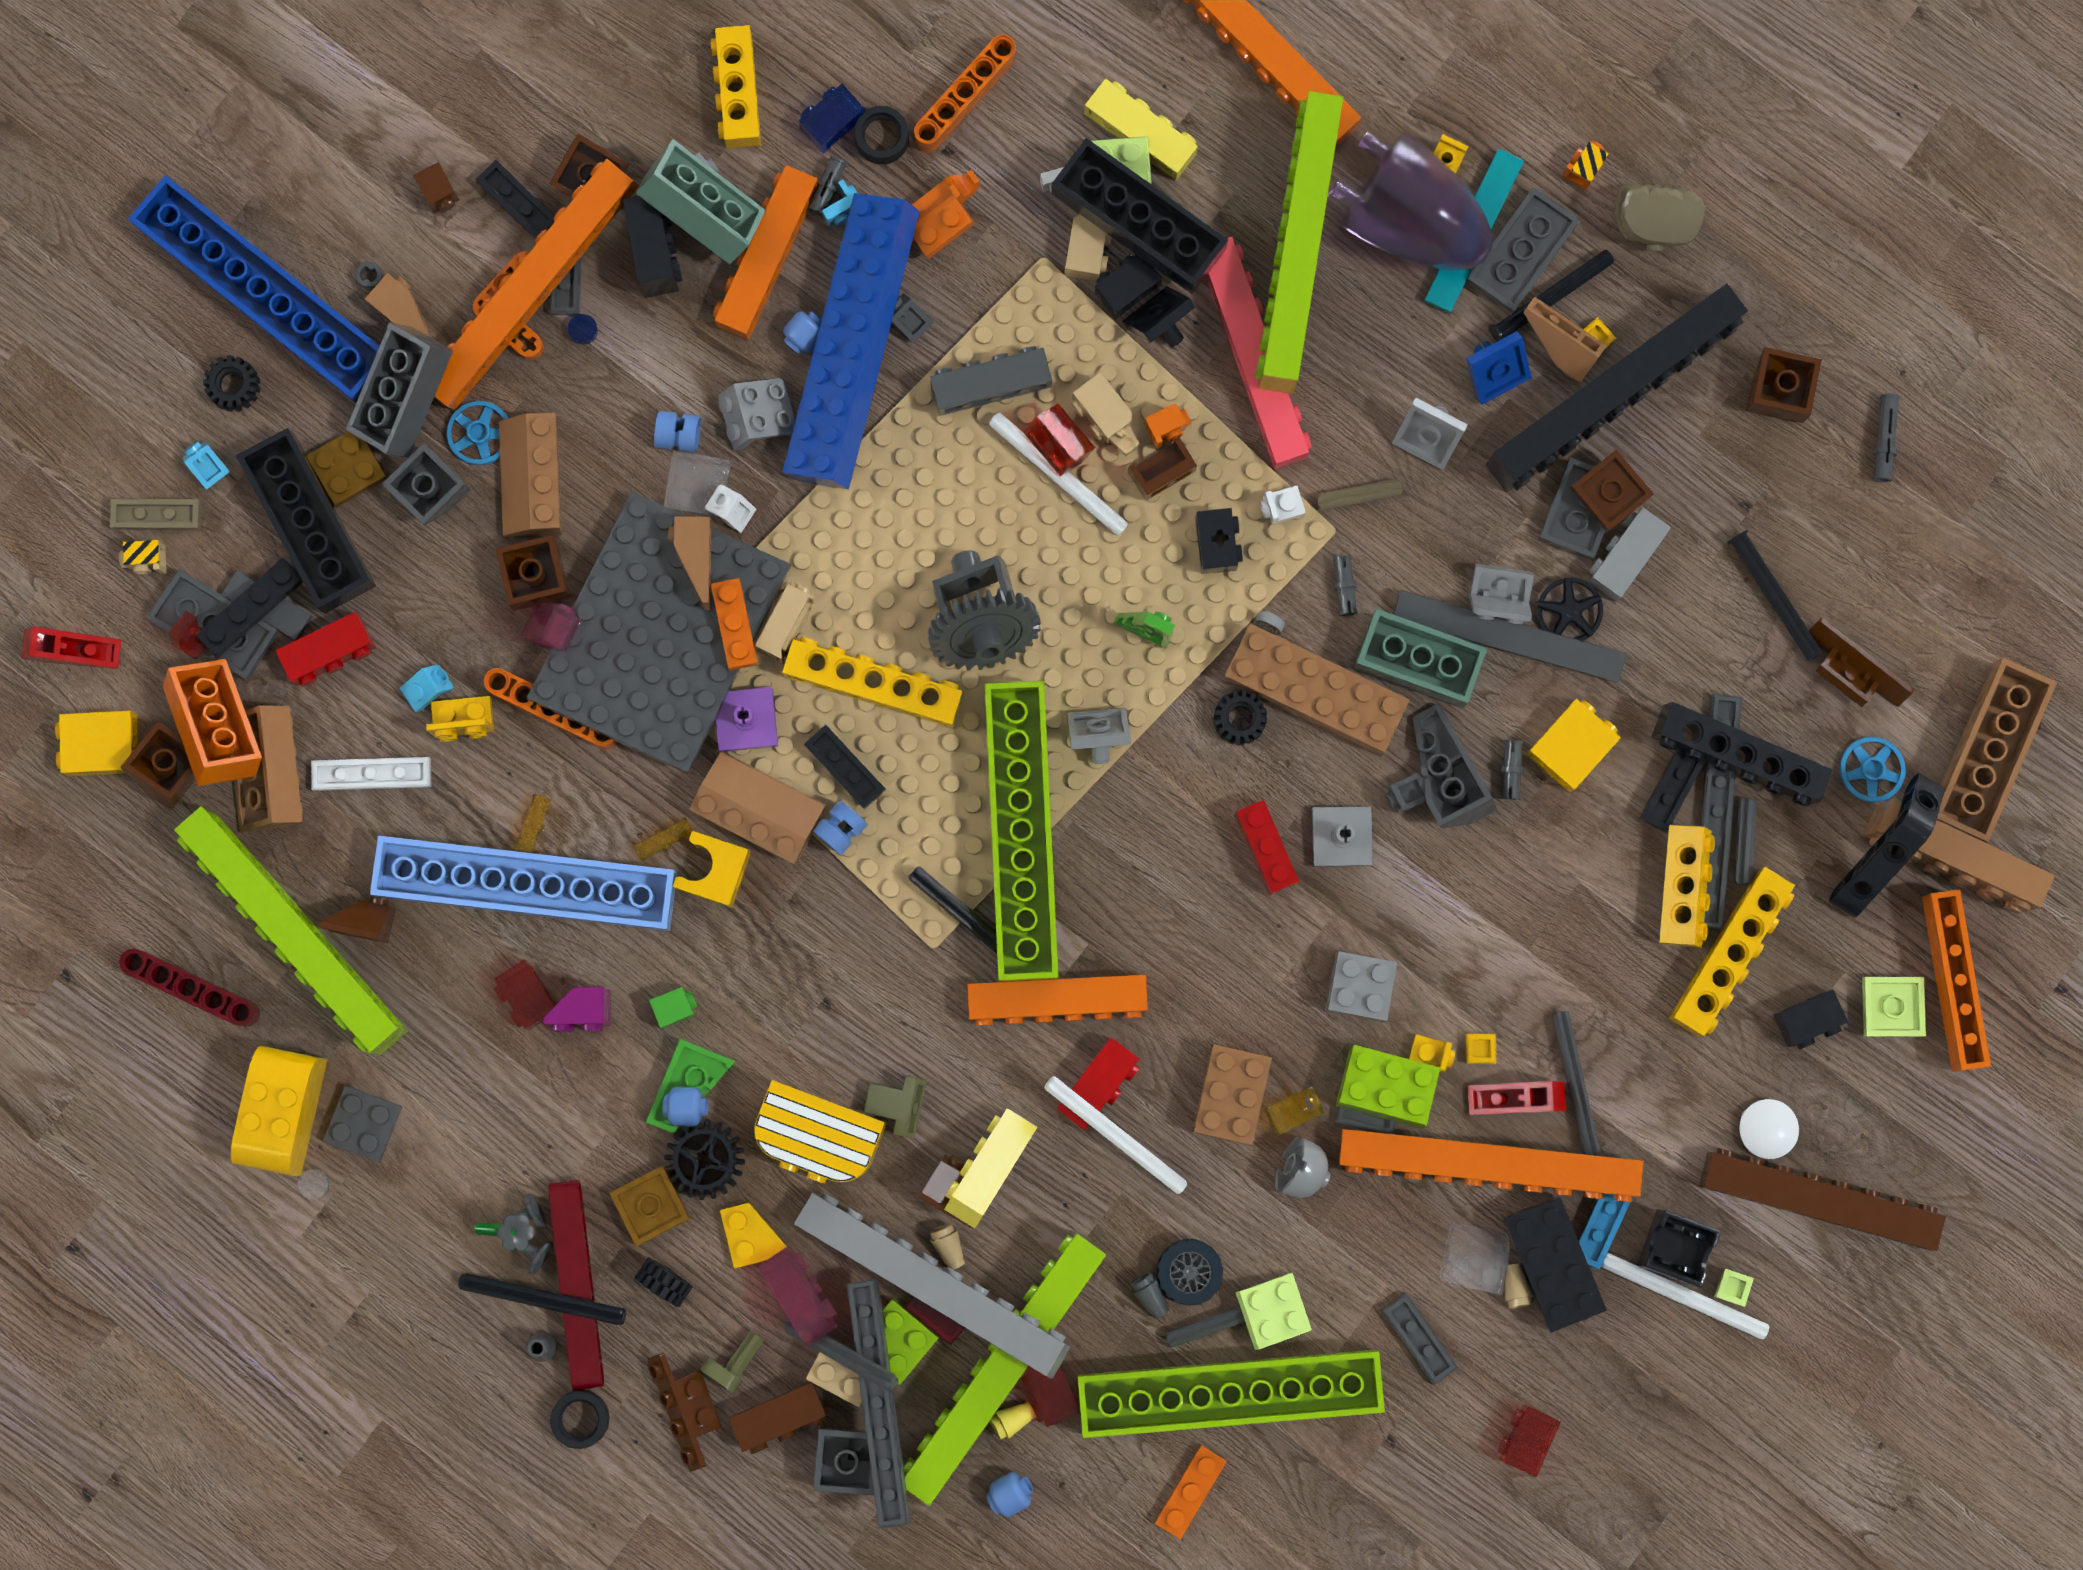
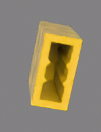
M1577 698L1526 753L1528 757L1569 793L1579 786L1621 738L1617 734L1618 729L1606 719L1602 721L1594 714L1596 710L1585 700L1580 702Z
M132 711L59 714V722L55 725V734L57 740H60V751L56 753V765L60 769V773L66 776L126 774L121 769V765L139 744L138 714Z

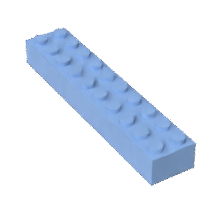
M378 836L370 895L376 898L670 931L675 897L673 884L678 873L672 869Z

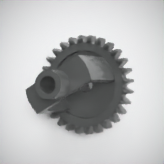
M972 550L962 551L951 560L954 573L932 581L940 612H937L935 619L931 620V625L928 629V640L933 656L938 657L940 663L946 662L947 667L955 664L956 669L959 670L966 665V669L970 671L975 665H978V669L982 670L984 665L988 664L993 668L996 661L1006 664L1005 658L1016 659V652L1025 653V646H1033L1032 640L1038 639L1037 632L1041 631V621L1036 606L1029 597H1024L1020 592L1015 596L1007 565L998 555L981 562L980 555ZM999 581L1000 588H998L995 596H992L989 589L986 590V595L983 598L975 591ZM975 591L974 600L968 599L965 595ZM963 596L964 604H958L956 600H953L952 609L950 600Z

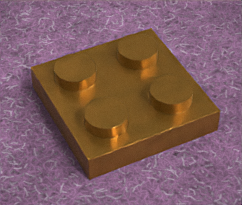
M349 431L306 455L336 507L387 479L367 442Z
M664 1165L609 1193L636 1247L691 1219L674 1184L670 1182V1176L665 1171Z

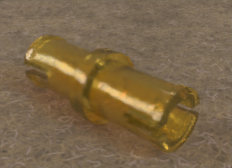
M533 794L527 816L522 818L521 821L523 827L514 847L515 851L533 853L539 832L544 830L545 825H543V821L549 804L552 801L551 799Z
M683 817L680 821L663 830L662 828L655 830L656 834L633 845V847L637 851L636 854L643 862L664 849L666 851L672 849L671 845L691 835L693 829L690 828L691 825L686 817Z

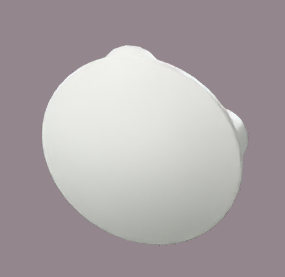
M1765 1099L1753 1103L1742 1112L1739 1131L1743 1144L1751 1154L1765 1159H1775L1784 1156L1795 1146L1799 1135V1125L1794 1112L1786 1104L1777 1100Z

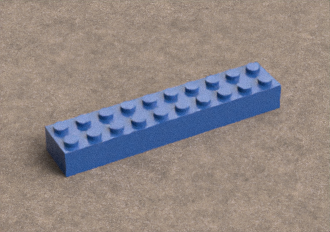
M165 175L128 218L133 226L356 404L380 346Z
M854 193L783 468V473L797 481L849 490L920 212L905 199Z

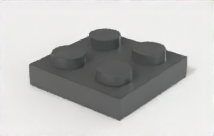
M345 1085L323 1142L380 1163L402 1106Z

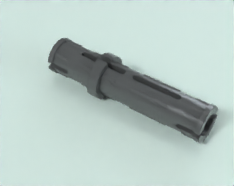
M1885 393L1880 397L1877 447H1874L1873 455L1876 456L1873 480L1876 482L1887 483L1893 480V460L1897 456L1895 438L1900 399L1899 395L1893 393Z

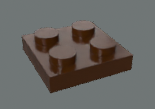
M1617 450L1612 452L1570 487L1607 533L1654 495Z

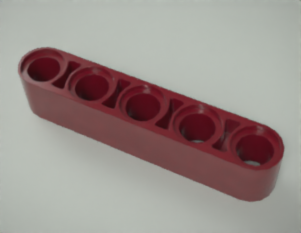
M128 949L120 956V968L127 975L227 1022L249 1027L254 1025L259 1019V1008L254 1002L148 952ZM136 955H139L142 958V965L138 970L134 971L131 968V960ZM167 968L169 977L166 982L160 983L157 979V974L160 969ZM189 980H193L196 985L195 992L187 996L184 992V985ZM219 992L223 1001L218 1008L214 1009L210 1000L213 994ZM242 1005H246L249 1009V1016L244 1021H240L237 1017V1011Z

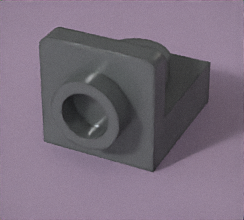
M903 293L901 296H898L892 322L914 343L934 322L906 294Z

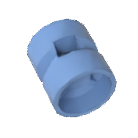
M660 410L655 425L654 447L672 450L674 446H677L681 452L696 453L700 439L701 416L683 414L680 418L676 412Z
M839 800L829 811L830 818L822 819L812 832L841 856L852 844L850 838L858 837L868 824L849 806ZM842 821L846 824L843 831L837 827Z

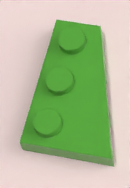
M1155 611L1154 614L1150 612L1118 613L1113 623L1164 649L1167 648L1175 626L1170 623L1171 618L1158 611Z
M679 1039L645 1122L674 1133L680 1126L672 1125L668 1118L663 1116L664 1095L669 1094L673 1087H696L701 1090L704 1098L735 1061Z

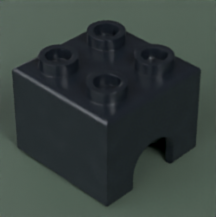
M1657 1209L1637 1266L1692 1287L1702 1288L1707 1275L1705 1268L1712 1249L1717 1246L1722 1231L1667 1210Z

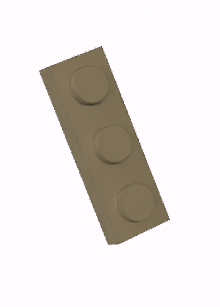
M111 499L110 528L113 530H201L202 501L200 499Z

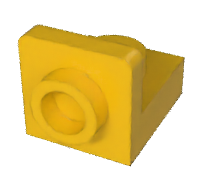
M1415 1034L1408 1059L1440 1067V1072L1442 1073L1446 1071V1067H1452L1455 1051L1451 1050V1042H1443Z

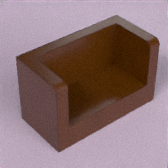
M1177 437L1169 447L1136 466L1134 463L1130 465L1128 473L1145 501L1196 472L1197 464L1180 437Z

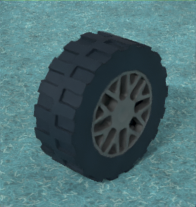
M1183 1239L1176 1241L1164 1250L1158 1260L1156 1273L1159 1285L1164 1294L1176 1303L1186 1306L1202 1304L1210 1300L1217 1293L1222 1283L1223 1266L1219 1255L1211 1246L1200 1240Z

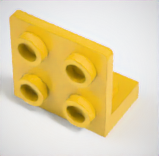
M490 696L431 702L433 724H426V731L435 738H439L440 742L458 740L457 736L469 735L470 739H480L487 737V733L494 732L492 699Z

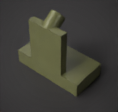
M906 1076L903 1090L870 1083L868 1093L863 1096L865 1103L863 1113L895 1119L896 1123L893 1134L914 1139L927 1081Z

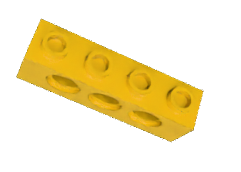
M750 25L715 28L716 38H711L712 56L718 57V66H713L715 84L720 83L721 93L715 94L717 112L722 111L723 122H718L719 139L725 140L727 148L761 146ZM731 55L740 57V60L735 64L726 62V59ZM732 83L743 85L737 92L728 90ZM737 110L745 113L744 117L739 120H734L730 117Z
M1669 825L1659 943L1664 945L1702 948L1703 941L1707 939L1708 927L1704 923L1705 911H1708L1710 907L1707 882H1710L1712 879V865L1709 864L1710 852L1714 851L1715 838L1714 835H1711L1712 831L1705 827ZM1695 850L1696 860L1692 864L1687 865L1685 860L1687 853ZM1692 879L1694 888L1690 893L1685 894L1683 885L1686 881ZM1690 909L1692 913L1691 919L1687 923H1682V912Z

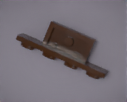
M1820 618L1809 629L1818 645L1828 653L1816 669V672L1860 707H1863L1869 701L1875 691L1896 707H1899L1913 693L1914 689L1824 618Z
M664 1352L648 1358L649 1373L651 1378L657 1383L660 1391L659 1400L669 1415L671 1421L670 1429L679 1442L683 1463L690 1472L706 1467V1462L696 1437L722 1426L701 1370L674 1380Z

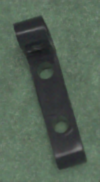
M1918 772L1906 787L1896 820L1835 887L1829 898V903L1851 917L1856 918L1927 841L1935 827L1945 788Z

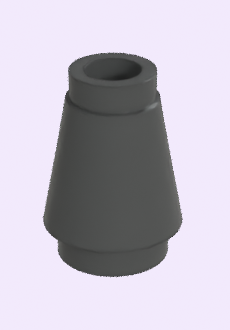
M1147 1272L1133 1280L1130 1285L1133 1288L1132 1294L1152 1314L1153 1318L1157 1319L1165 1315L1169 1308L1158 1278L1153 1277L1151 1272Z
M543 1331L534 1333L527 1342L529 1356L539 1362L551 1359L557 1349L554 1337L550 1333ZM536 1342L541 1343L543 1346L541 1353H536L534 1350Z

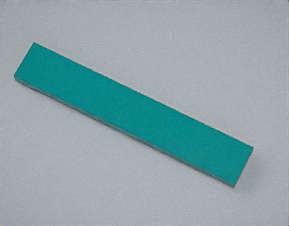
M1498 148L1424 300L1425 303L1445 313H1451L1524 160Z

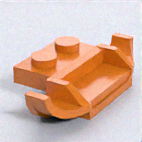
M972 169L967 174H956L944 178L941 183L912 204L920 211L912 242L915 240L924 255L929 259L975 224L962 205L980 187V181Z

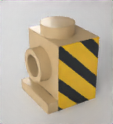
M159 540L123 542V551L119 552L121 568L133 570L134 574H150L151 569H154L161 575L167 574L166 545Z

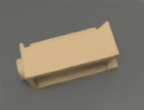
M799 583L795 587L787 584L755 644L758 651L781 663L784 662L783 653L788 654L792 640L796 639L812 608L810 602L813 604L816 602L814 596L811 595L812 590Z

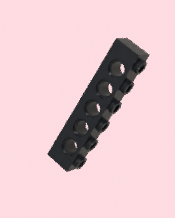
M1673 701L1663 705L1651 737L1660 741L1659 745L1663 748L1682 750L1686 752V757L1695 761L1702 762L1704 759L1713 763L1712 767L1724 773L1731 771L1739 774V779L1746 783H1760L1766 786V791L1775 795L1786 794L1793 797L1792 801L1806 807L1821 802L1833 770ZM1685 726L1692 732V739L1690 741L1683 735ZM1711 738L1718 742L1719 748L1717 752L1713 751L1710 747ZM1738 749L1742 750L1745 754L1744 763L1737 759L1736 753ZM1765 760L1768 761L1772 767L1770 775L1767 774L1763 769V763ZM1791 772H1794L1798 777L1796 786L1790 781Z

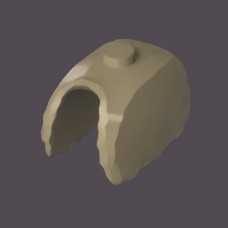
M1633 183L1620 187L1617 198L1614 200L1615 210L1613 214L1619 231L1627 241H1637L1646 244L1647 250L1663 251L1664 246L1686 245L1695 239L1703 223L1706 205L1701 197L1696 196L1694 191H1687L1686 188L1672 189L1658 184L1653 186L1646 184L1640 187L1639 183Z

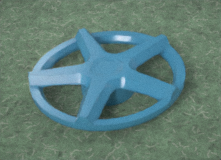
M472 401L462 405L452 414L447 425L446 437L450 449L460 460L472 465H489L500 458V450L490 457L488 445L490 439H499V429L489 426L493 409L502 416L503 420L509 419L500 407L487 401ZM485 406L479 420L472 421L461 414V412L469 407ZM456 420L467 430V435L454 444L451 431L452 425ZM475 444L482 459L468 458L459 451Z
M1864 737L1850 744L1841 757L1839 767L1840 780L1845 788L1854 797L1870 803L1884 801L1895 795L1901 788L1906 774L1905 761L1898 748L1891 742L1879 737ZM1879 742L1885 746L1875 757H1870L1860 744ZM1853 750L1861 766L1846 772V761ZM1892 751H1894L1900 762V774L1886 769L1885 761ZM1865 779L1868 796L1856 791L1849 781ZM1880 779L1897 783L1889 793L1877 797V787Z

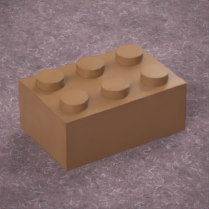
M1213 1044L1210 1050L1192 1133L1253 1146L1272 1057Z

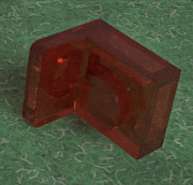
M185 611L169 632L171 645L193 659H198L205 649L195 637L202 629L198 626L196 616Z

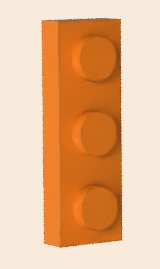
M740 578L712 583L711 588L729 671L758 665Z
M1200 1445L1154 1523L1181 1540L1227 1460L1205 1446Z

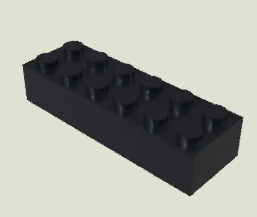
M1087 138L1052 182V195L1190 294L1195 292L1227 249L1229 239Z
M289 428L236 455L315 605L321 612L326 614L376 587L297 437Z

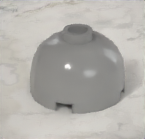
M1302 1137L1295 1138L1282 1155V1158H1287L1283 1171L1277 1168L1275 1188L1289 1197L1300 1199L1310 1197L1317 1193L1320 1188H1324L1329 1182L1330 1171H1328L1329 1164L1326 1153L1321 1147Z

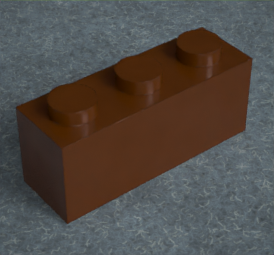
M809 1382L735 1414L728 1419L742 1452L750 1450L752 1455L768 1448L766 1442L774 1438H778L779 1442L795 1436L794 1430L805 1425L806 1429L809 1430L823 1424L822 1418L827 1416L828 1413L816 1384Z

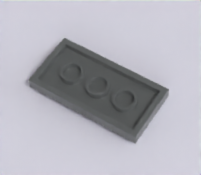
M1533 187L1468 276L1466 282L1509 312L1514 313L1581 219Z
M178 569L147 616V619L213 660L226 659L229 669L247 681L280 632L260 620L218 659L215 658L196 640L195 635L229 606L232 601Z

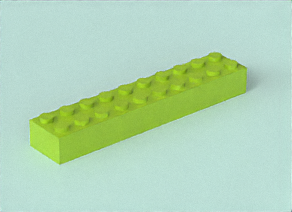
M1308 91L1307 99L1300 101L1296 127L1301 128H1296L1291 154L1296 156L1291 157L1287 175V182L1292 183V185L1287 184L1282 210L1287 211V213H1282L1278 231V238L1283 239V241H1278L1277 249L1275 250L1273 266L1278 267V270L1273 269L1268 293L1274 295V297H1269L1268 305L1266 306L1264 322L1269 323V326H1264L1259 351H1265V353L1259 356L1255 379L1260 380L1259 389L1294 394L1298 383L1344 96Z
M1044 681L985 683L999 982L1058 979Z
M200 806L174 829L180 836L177 842L188 853L191 851L195 856L197 855L199 858L196 861L198 866L207 875L211 874L219 880L216 883L219 890L226 897L231 896L238 902L235 907L246 919L250 918L256 922L257 926L254 928L265 941L269 940L277 946L274 952L284 963L289 962L297 969L294 974L305 986L308 984L315 989L316 993L313 995L324 1008L328 1007L336 1013L333 1019L343 1030L348 1029L350 1032L352 1031L356 1036L353 1042L361 1051L382 1055L408 1032L404 1025L216 812Z
M1077 1233L1073 1237L1067 1234L1058 1247V1250L1062 1252L1055 1262L1052 1259L1048 1261L1040 1273L1044 1277L1038 1287L1032 1284L1023 1297V1300L1026 1301L1021 1311L1016 1308L1013 1313L1020 1317L1025 1312L1039 1320L1038 1328L1045 1332H1048L1050 1328L1055 1329L1106 1257L1104 1252ZM992 1343L988 1346V1350L991 1351L986 1360L980 1358L971 1370L970 1375L973 1376L968 1386L962 1383L952 1398L956 1402L951 1410L945 1407L935 1421V1425L938 1427L935 1433L931 1435L927 1432L918 1445L917 1450L920 1452L915 1460L910 1457L903 1466L906 1490L928 1506L931 1505L1028 1367L1027 1364Z
M1377 1350L1077 1375L1083 1438L1385 1413L1380 1354Z

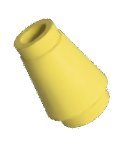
M1027 1401L1024 1404L997 1411L994 1414L995 1416L991 1418L990 1424L999 1440L1005 1437L1010 1439L1032 1419L1036 1418L1032 1406Z

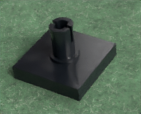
M1166 286L1122 322L1129 331L1149 343L1162 334L1170 347H1174L1184 339L1175 323L1192 311L1195 305L1189 297Z

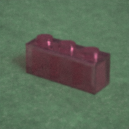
M546 602L545 605H535L520 636L544 649L566 652L582 619L574 616L576 612L574 609L561 603L558 605Z
M787 1246L757 1266L798 1336L807 1346H810L838 1327L833 1318L837 1314L836 1310L828 1299L823 1301L819 1293L823 1289L813 1275L808 1277L805 1270L809 1266L800 1253L794 1255Z

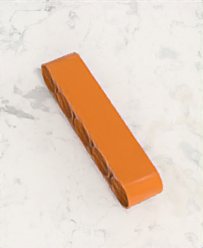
M1004 34L994 37L919 120L914 129L915 143L919 150L927 153L935 151L1013 65L1016 58V45L1012 37ZM1000 47H1006L1010 50V53L1006 56H1000L996 53V50ZM981 68H987L992 73L987 77H981L977 74V71ZM962 89H968L973 94L969 98H962L958 95V92ZM944 110H950L954 115L950 119H942L939 114ZM925 131H931L935 134L934 138L928 141L921 139L920 135Z
M500 668L491 669L486 673L484 686L494 697L600 749H611L618 743L610 738L605 742H600L597 740V732L582 726L579 729H573L571 727V720L561 715L547 716L544 712L545 708L533 702L520 703L518 700L519 693L525 689L531 690L532 683ZM500 676L505 677V686L501 690H494L492 688L494 679Z

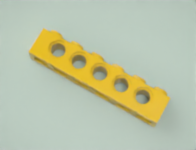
M801 637L800 641L792 640L782 672L784 677L953 728L963 696V691L958 689V684L942 680L941 684L932 682L929 675L915 671L913 675L901 672L902 667L890 663H885V667L873 664L874 659L868 656L857 654V658L845 655V650L835 646H829L828 650L817 647L818 642L809 638ZM815 657H821L826 661L824 668L819 671H814L809 667L810 661ZM847 665L854 669L851 678L841 679L838 677V670L842 666ZM871 674H877L882 678V683L876 688H870L865 683L867 677ZM898 683H906L910 686V692L906 696L900 697L894 693V687ZM933 691L937 693L939 699L934 705H926L922 701L924 693Z
M1766 867L1757 870L1751 884L1748 885L1725 923L1723 930L1719 933L1669 1016V1020L1698 1038L1704 1037L1706 1033L1708 1035L1712 1034L1719 1022L1716 1019L1721 1008L1725 1010L1733 1000L1734 995L1731 991L1736 983L1740 985L1749 973V969L1746 968L1751 958L1755 960L1763 950L1764 944L1761 942L1766 933L1770 935L1778 925L1779 919L1776 917L1781 908L1785 910L1793 900L1794 894L1791 892L1795 887L1794 884ZM1760 896H1765L1770 901V909L1767 912L1761 910L1758 906ZM1745 921H1750L1755 926V934L1752 937L1747 936L1743 931ZM1730 946H1735L1740 951V959L1737 962L1732 961L1728 956ZM1715 971H1720L1725 976V984L1722 987L1715 985L1713 982ZM1700 996H1705L1710 1001V1008L1707 1012L1701 1011L1698 1007L1697 1002Z

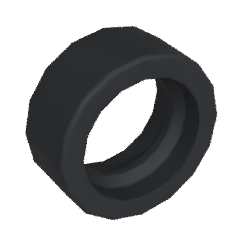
M875 106L867 109L859 116L856 122L854 132L855 144L859 153L867 161L875 164L895 162L905 153L909 145V128L906 120L896 109L888 106ZM876 120L891 121L899 132V139L896 145L886 151L872 149L865 140V131L868 125Z
M577 1390L569 1392L560 1398L552 1409L550 1418L552 1432L560 1443L569 1448L582 1449L590 1447L602 1439L608 1430L610 1420L608 1406L600 1396L592 1391ZM578 1401L587 1402L592 1405L598 1417L597 1426L594 1431L588 1436L581 1438L569 1434L564 1428L562 1421L565 1409L570 1404Z

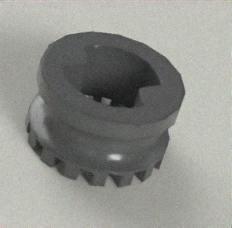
M364 262L356 270L357 281L367 290H373L384 277L380 267L373 262ZM367 270L371 272L377 271V277L373 282H370L368 279L363 281L362 275H364V272Z

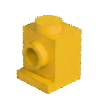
M1442 134L1424 173L1428 174L1429 178L1436 183L1451 185L1469 146ZM1441 157H1444V158L1450 160L1451 162H1450V163H1444V162L1442 161Z

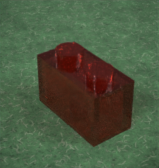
M1059 404L1036 416L1023 432L1060 477L1082 464L1096 448Z
M525 959L494 978L498 984L494 989L503 1003L508 1000L513 1009L510 1015L519 1028L524 1026L525 1029L531 1030L542 1023L543 1018L556 1006L530 962Z
M1062 1365L1058 1368L1053 1379L1030 1366L1027 1367L1025 1370L1026 1376L1021 1377L1027 1394L1033 1392L1037 1404L1032 1407L1038 1422L1044 1421L1046 1427H1049L1080 1414Z
M1523 1404L1522 1409L1517 1408L1513 1414L1510 1425L1514 1427L1510 1436H1504L1500 1443L1498 1453H1501L1499 1460L1537 1477L1561 1421Z

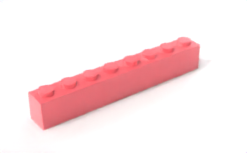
M1233 237L1227 238L1229 239L1227 249L1207 274L1206 280L1275 470L1307 459L1312 445L1308 433H1302L1299 422H1302V416L1298 406L1292 405L1289 397L1292 394L1259 389L1260 380L1255 379L1259 356L1265 353V351H1259L1264 326L1269 325L1263 324L1260 316L1264 314L1259 297L1254 298L1251 288L1254 287L1251 273L1249 270L1244 271L1241 262L1244 261L1240 244L1235 245Z

